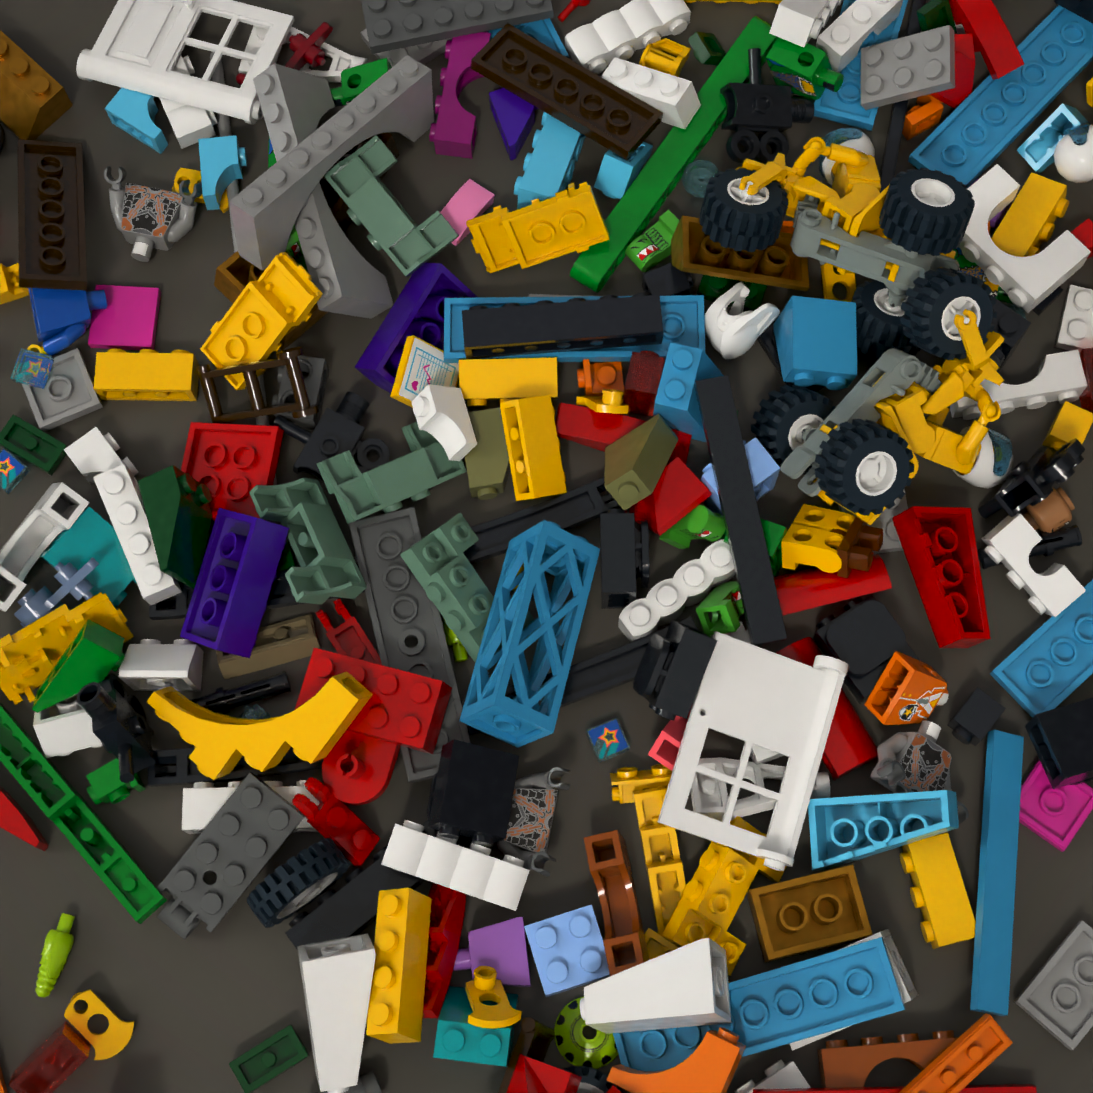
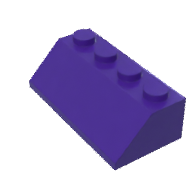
M423 264L410 277L355 365V368L376 386L391 393L407 336L414 335L444 351V298H478V296L443 264Z
M218 509L180 637L218 651L250 658L252 649L257 641V633L262 616L266 611L271 586L276 578V570L282 550L286 545L288 527L230 510Z

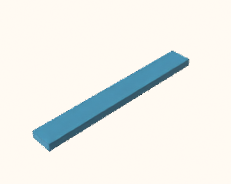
M994 729L989 731L987 736L970 1010L997 1016H1008L1024 737Z

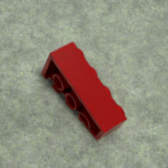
M912 506L892 518L939 648H969L991 639L971 508Z

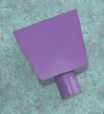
M516 917L468 932L469 948L458 949L453 971L471 969L472 980H474V970L477 967L490 966L496 970V979L501 980L503 986L531 987L524 918Z

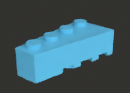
M543 112L541 121L543 128L542 130L537 129L533 138V153L528 152L523 165L525 173L523 177L518 176L515 182L514 195H518L517 209L532 205L531 200L539 198L541 202L555 197V193L566 190V186L571 183L575 161L579 159L586 137L546 112Z
M938 790L810 799L808 815L812 870L825 871L959 828L956 792Z

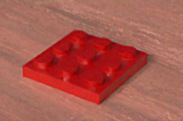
M191 422L181 471L189 473L193 479L201 484H205L209 489L212 501L209 502L212 511L211 521H215L219 508L260 518L249 492L256 485H273L284 433V430L279 426Z

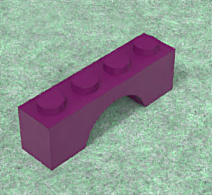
M473 33L453 37L452 40H447L445 59H448L447 68L442 67L440 86H443L442 95L436 96L435 114H438L437 123H431L429 135L430 142H434L436 154L473 159L477 137L476 116L466 111L458 100L462 90L470 82L484 77L471 69V59L491 40V33Z

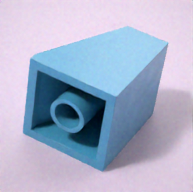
M792 295L774 322V335L783 382H792L800 387L811 385L826 386L830 390L847 388L857 376L856 303Z
M670 342L654 403L653 417L660 414L670 428L692 435L691 439L706 442L694 383L698 380L724 375L703 349Z

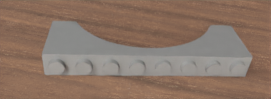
M405 56L232 198L229 204L239 255L263 271L276 255L285 252L295 221L311 192L327 171L343 155L362 141L377 134L398 132L415 142L428 131L431 123H434L432 70L412 57Z
M276 63L253 78L276 161H279L316 130L322 116L335 107L329 84L325 78ZM319 182L306 200L295 221V228L308 273L312 278L311 281L323 293L317 301L319 311L372 319L394 305L386 277L367 262L348 240L334 218Z

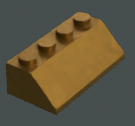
M0 30V121L19 139L35 140L73 105L63 86Z
M682 215L671 239L672 265L683 272L808 291L807 257H799L792 252L790 243L793 234L780 232L776 242L772 246H767V249L762 251L758 249L755 252H747L746 250H741V252L734 251L733 248L722 247L720 243L709 239L710 235H706L702 231L703 226L699 223L700 218Z

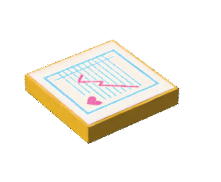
M414 335L407 336L390 397L413 408L411 401L428 384L456 387L459 379V363H444L443 350Z

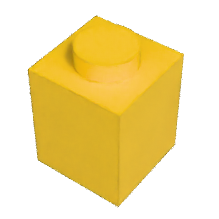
M1065 401L1057 412L1042 445L1052 447L1057 451L1075 438L1083 444L1093 423V413Z

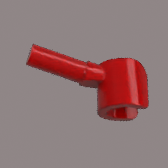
M571 0L566 8L557 16L558 20L563 22L578 6H587L591 0Z

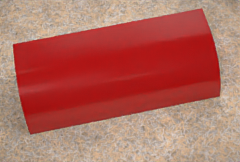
M873 553L872 566L868 572L852 569L848 578L839 577L838 571L827 573L817 567L774 577L782 616L892 588L886 566L882 558Z
M812 637L803 638L776 652V654L812 667L815 656L822 655ZM842 688L822 756V761L834 781L878 757V747Z

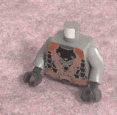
M111 166L105 168L104 178L108 183L112 184V187L109 188L110 209L116 228L122 232L128 243L134 244L131 252L132 258L148 262L153 248L168 251L172 248L174 242H178L193 228L197 203L194 200L202 195V185L200 183L194 185L192 194L188 189L190 180H183L180 183L179 193L126 183L124 188L121 186V182L126 179V170L122 166L119 167V178L116 180L111 175Z
M923 720L918 732H898L881 743L877 748L879 761L872 771L870 778L894 793L952 791L950 779L951 754L936 744L941 727L931 721ZM957 801L960 825L968 819L969 813L965 805Z
M554 767L549 772L534 773L515 780L506 839L497 842V848L503 855L506 854L524 860L523 868L534 870L545 877L551 875L550 872L543 869L545 862L548 860L556 862V858L547 854L558 798V790L553 788L562 790L570 788V784L560 782L561 776L565 773H570V770L561 767Z

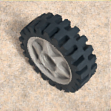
M322 839L318 843L315 842L310 845L308 849L305 848L300 851L297 856H292L284 865L276 868L274 873L269 874L264 878L265 881L259 883L255 890L251 891L246 902L265 928L273 927L284 919L290 918L295 912L298 913L305 905L312 903L317 896H321L326 892L327 888L334 885L336 880L344 875L343 873L348 870L350 863L332 839Z

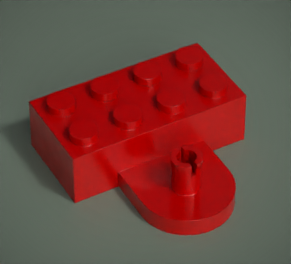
M313 648L295 710L314 697L332 676L344 672L351 674L373 694L329 754L323 759L322 763L323 782L336 799L352 805L370 803L379 798L387 789L400 746L429 754L434 753L452 687L441 680Z

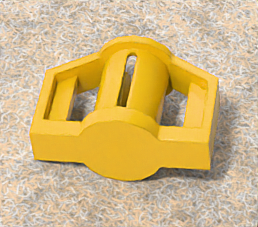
M664 38L655 43H649L646 46L639 65L679 77L685 62L689 58L691 48Z

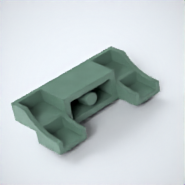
M375 135L357 151L338 162L324 177L348 205L349 209L346 212L358 226L363 224L370 232L367 238L378 251L383 248L406 277H409L430 258L445 249L459 235L438 210L419 226L379 178L398 160L379 136Z
M416 421L401 428L411 450L406 455L361 473L350 450L317 463V467L329 494H335L348 524L382 509L384 514L398 510L403 507L401 501L409 497L415 502L431 495L429 488L467 472L462 459L460 461L449 460L438 440L427 431L419 430Z
M303 477L280 485H256L249 492L260 519L281 522L282 526L289 528L287 537L300 567L292 566L285 573V577L296 602L322 605L329 597L355 599L367 588L318 480Z
M460 512L401 553L400 556L425 590L427 597L439 610L447 626L454 632L476 663L494 597L463 553L476 543L479 538ZM529 611L527 612L523 629L534 621ZM502 641L498 646L496 652L502 648Z

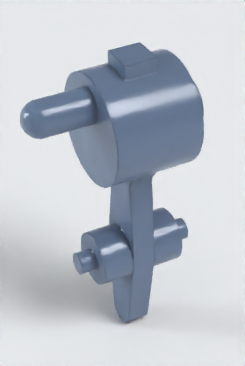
M92 557L81 569L77 570L70 562L65 566L59 562L54 567L58 571L54 577L62 586L54 594L46 586L37 593L33 588L30 589L17 601L21 608L14 613L15 617L25 628L63 605L61 600L69 592L77 601L82 597L86 601L92 598L94 595L89 590L94 586L85 577L99 563Z

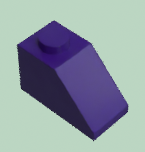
M502 88L489 92L490 110L511 161L517 158L535 124L534 110L538 108L507 89Z

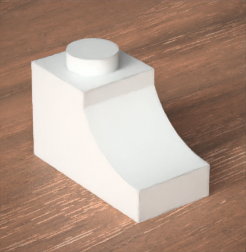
M428 384L411 401L419 430H425L435 437L444 448L449 460L460 461L477 445L461 388Z

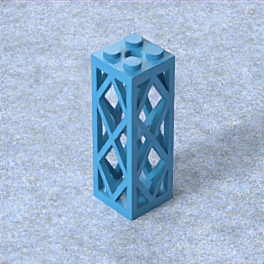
M546 520L541 521L510 540L459 719L460 722L517 748L554 733L600 548L590 544L586 538L575 536L561 529L557 523ZM524 563V570L517 575L519 569ZM545 571L555 576L550 595L545 579ZM518 585V587H517V589H516V591H515V593H514V595H513V597H512V599H511L510 591L513 590V589ZM572 588L574 597L563 605ZM533 593L538 617L523 629ZM565 616L563 622L559 627V620ZM538 639L529 673L524 650ZM502 641V648L496 652L498 646ZM497 663L491 677H489L488 670ZM551 667L553 677L540 688ZM510 674L512 675L516 696L513 699L505 696ZM543 698V700H542V702H541V704H540V706H539L538 701Z

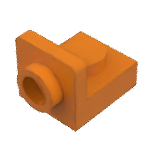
M929 94L917 97L916 102L918 105L911 108L905 115L902 134L907 140L939 123L944 109L942 101Z
M589 359L583 360V368L577 369L578 388H585V396H602L603 389L621 390L624 395L621 362L590 363Z

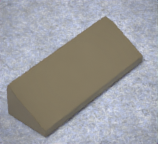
M308 614L259 628L257 641L252 649L250 658L216 650V654L224 679H230L309 657L312 655L313 648H321L313 616Z

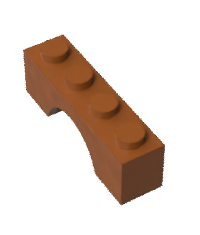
M618 830L584 837L589 869L596 885L605 927L603 942L610 976L649 960L626 841Z
M954 1030L932 1032L933 1039L920 1041L918 1033L897 1035V1043L883 1044V1036L861 1038L862 1046L848 1047L847 1039L825 1041L826 1049H817L821 1087H864L871 1070L882 1061L890 1058L906 1060L922 1072L959 1037L954 1036Z

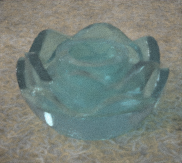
M697 160L688 164L682 175V183L685 190L694 197L704 198L708 181L719 172L718 168L712 162Z

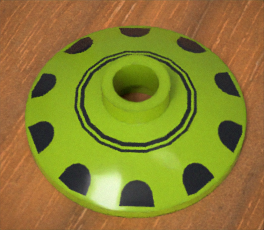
M580 997L569 1002L559 1013L554 1028L555 1042L561 1055L574 1066L600 1068L609 1064L618 1055L613 1033L605 1034L599 1030H596L597 1034L593 1039H586L583 1036V1029L587 1025H585V1020L582 1019L580 1014V1000L584 998Z

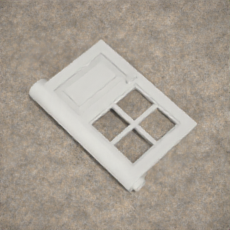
M118 0L92 50L85 48L80 53L76 65L77 76L82 80H95L244 120L245 123L254 125L257 120L263 118V113L253 78L274 64L294 22V16L233 0ZM202 12L231 19L219 45L189 38ZM239 22L268 29L256 55L227 47ZM185 45L215 52L202 79L172 71ZM222 55L252 62L240 88L210 81Z
M716 631L713 634V638L718 641L693 701L657 823L764 859L763 866L784 871L785 866L793 867V858L849 665L833 657L816 655L812 667ZM708 729L745 741L735 777L698 765ZM753 744L789 757L779 793L743 781ZM696 772L732 785L722 821L685 809ZM740 788L776 800L766 837L730 825Z

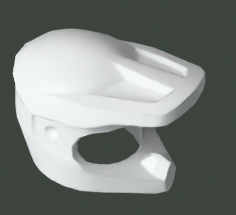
M743 282L737 283L716 299L704 315L705 333L710 343L727 360L735 359L746 353L756 342L757 338L780 314V310L771 303L763 304L754 311L743 312L745 298L750 292ZM734 301L733 306L730 312L728 313L727 307L731 302Z

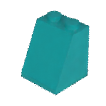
M89 506L84 509L71 528L63 530L40 555L53 568L59 562L64 566L70 562L77 570L81 569L93 557L99 565L85 577L94 586L89 591L94 596L100 592L102 594L106 593L115 608L127 596V593L123 590L131 581L136 583L114 527Z
M449 986L438 1018L433 1058L508 1067L511 1059L515 1024L504 1028L489 1029L467 1023L468 1015L473 1013L465 988ZM506 993L510 1005L517 1010L518 995ZM483 1001V1002H481V1003H483V1004H485V1005H490V1006H493V1005H497V1004H498V1003H496V1002H494V1001Z

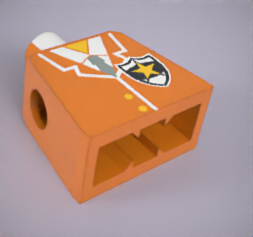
M895 651L864 705L883 725L921 723L923 720H928L936 705L942 706L947 702L949 696L947 682L928 664Z

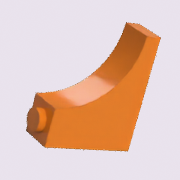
M719 1027L718 1031L714 1029L707 1031L697 1049L687 1059L673 1068L661 1071H641L618 1064L612 1066L606 1080L630 1093H726L746 1045L738 1042L739 1035Z

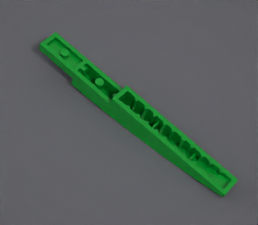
M0 703V761L43 813L55 823L134 920L139 924L143 923L167 899L132 859L127 849L51 760L45 757L44 752Z

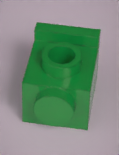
M117 758L86 775L90 786L86 789L96 805L102 802L116 804L129 797L130 790L135 789L138 792H142L146 789L138 773L134 774V780L129 783H124L120 780L119 760Z

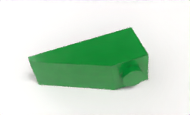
M88 619L37 690L32 710L38 713L79 693L89 683L102 682L110 670L116 672L125 657V654L122 652L125 638Z

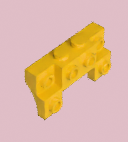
M739 816L730 821V825L765 837L767 835ZM711 841L708 849L700 857L699 866L691 881L686 884L683 896L662 937L679 948L702 938L712 939L726 950L728 975L731 976L747 945L727 931L757 872L771 881L779 882L784 871L763 866L764 859Z

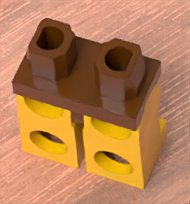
M803 504L793 524H791L781 541L782 568L796 570L799 564L815 566L827 573L838 571V576L848 578L852 569L868 572L873 562V551L879 552L883 545V529L867 526V523L849 513Z

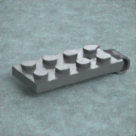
M249 773L157 887L159 891L164 892L166 890L173 896L157 918L184 940L193 932L201 920L207 924L205 929L210 933L213 932L305 816L255 774ZM207 871L216 873L217 880L214 884H208L205 881L204 875Z

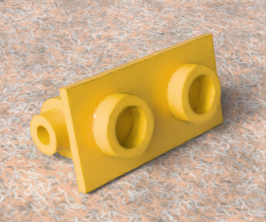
M662 764L651 766V770L638 771L636 767L619 768L617 773H610L611 784L618 785V787H611L612 801H619L620 804L634 803V791L663 786L668 788L672 771Z

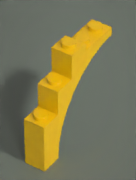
M344 672L332 676L314 697L296 710L282 716L266 719L235 718L212 712L190 701L172 686L154 691L146 702L155 709V713L160 719L169 722L179 731L180 737L185 742L196 747L188 758L197 765L199 772L206 777L216 780L230 774L242 756H244L249 766L261 772L277 766L291 747L298 758L310 764L325 758L373 694L351 674Z

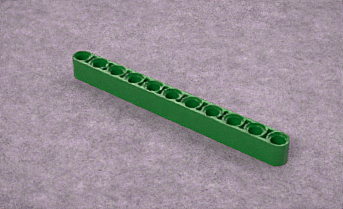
M754 16L697 93L701 106L686 129L673 126L605 220L610 240L589 246V250L583 251L571 269V278L595 293H599L626 257L625 251L627 247L644 232L726 118V101L724 96L720 94V89L729 83L749 84L748 50L752 48L761 49V68L767 61L766 56L778 38L769 34L772 26L770 23L758 16Z

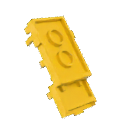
M587 181L580 183V188L575 189V183L568 184V190L555 193V197L541 202L539 198L531 200L532 205L509 212L507 207L502 208L501 205L493 207V212L467 220L466 225L473 236L471 242L476 253H480L486 266V271L493 273L520 264L521 268L524 269L574 251L580 253L589 250V246L610 240L609 232L594 193Z
M281 252L273 258L258 280L249 281L221 321H216L210 329L212 333L200 350L216 368L267 360L273 351L277 352L282 346L280 341L291 327L299 326L302 321H308L312 315L310 313L311 309L323 293L311 281V275L302 265H297L286 252ZM267 369L256 370L257 377L264 374ZM243 373L224 376L236 391L245 389L246 383Z
M100 592L72 610L65 603L13 635L8 634L0 639V688L10 701L13 700L15 705L23 701L20 696L23 693L26 694L30 703L35 700L32 690L41 686L88 619L125 638L124 642L134 637L125 624L127 622L126 617L120 608L116 610L106 593L102 594Z

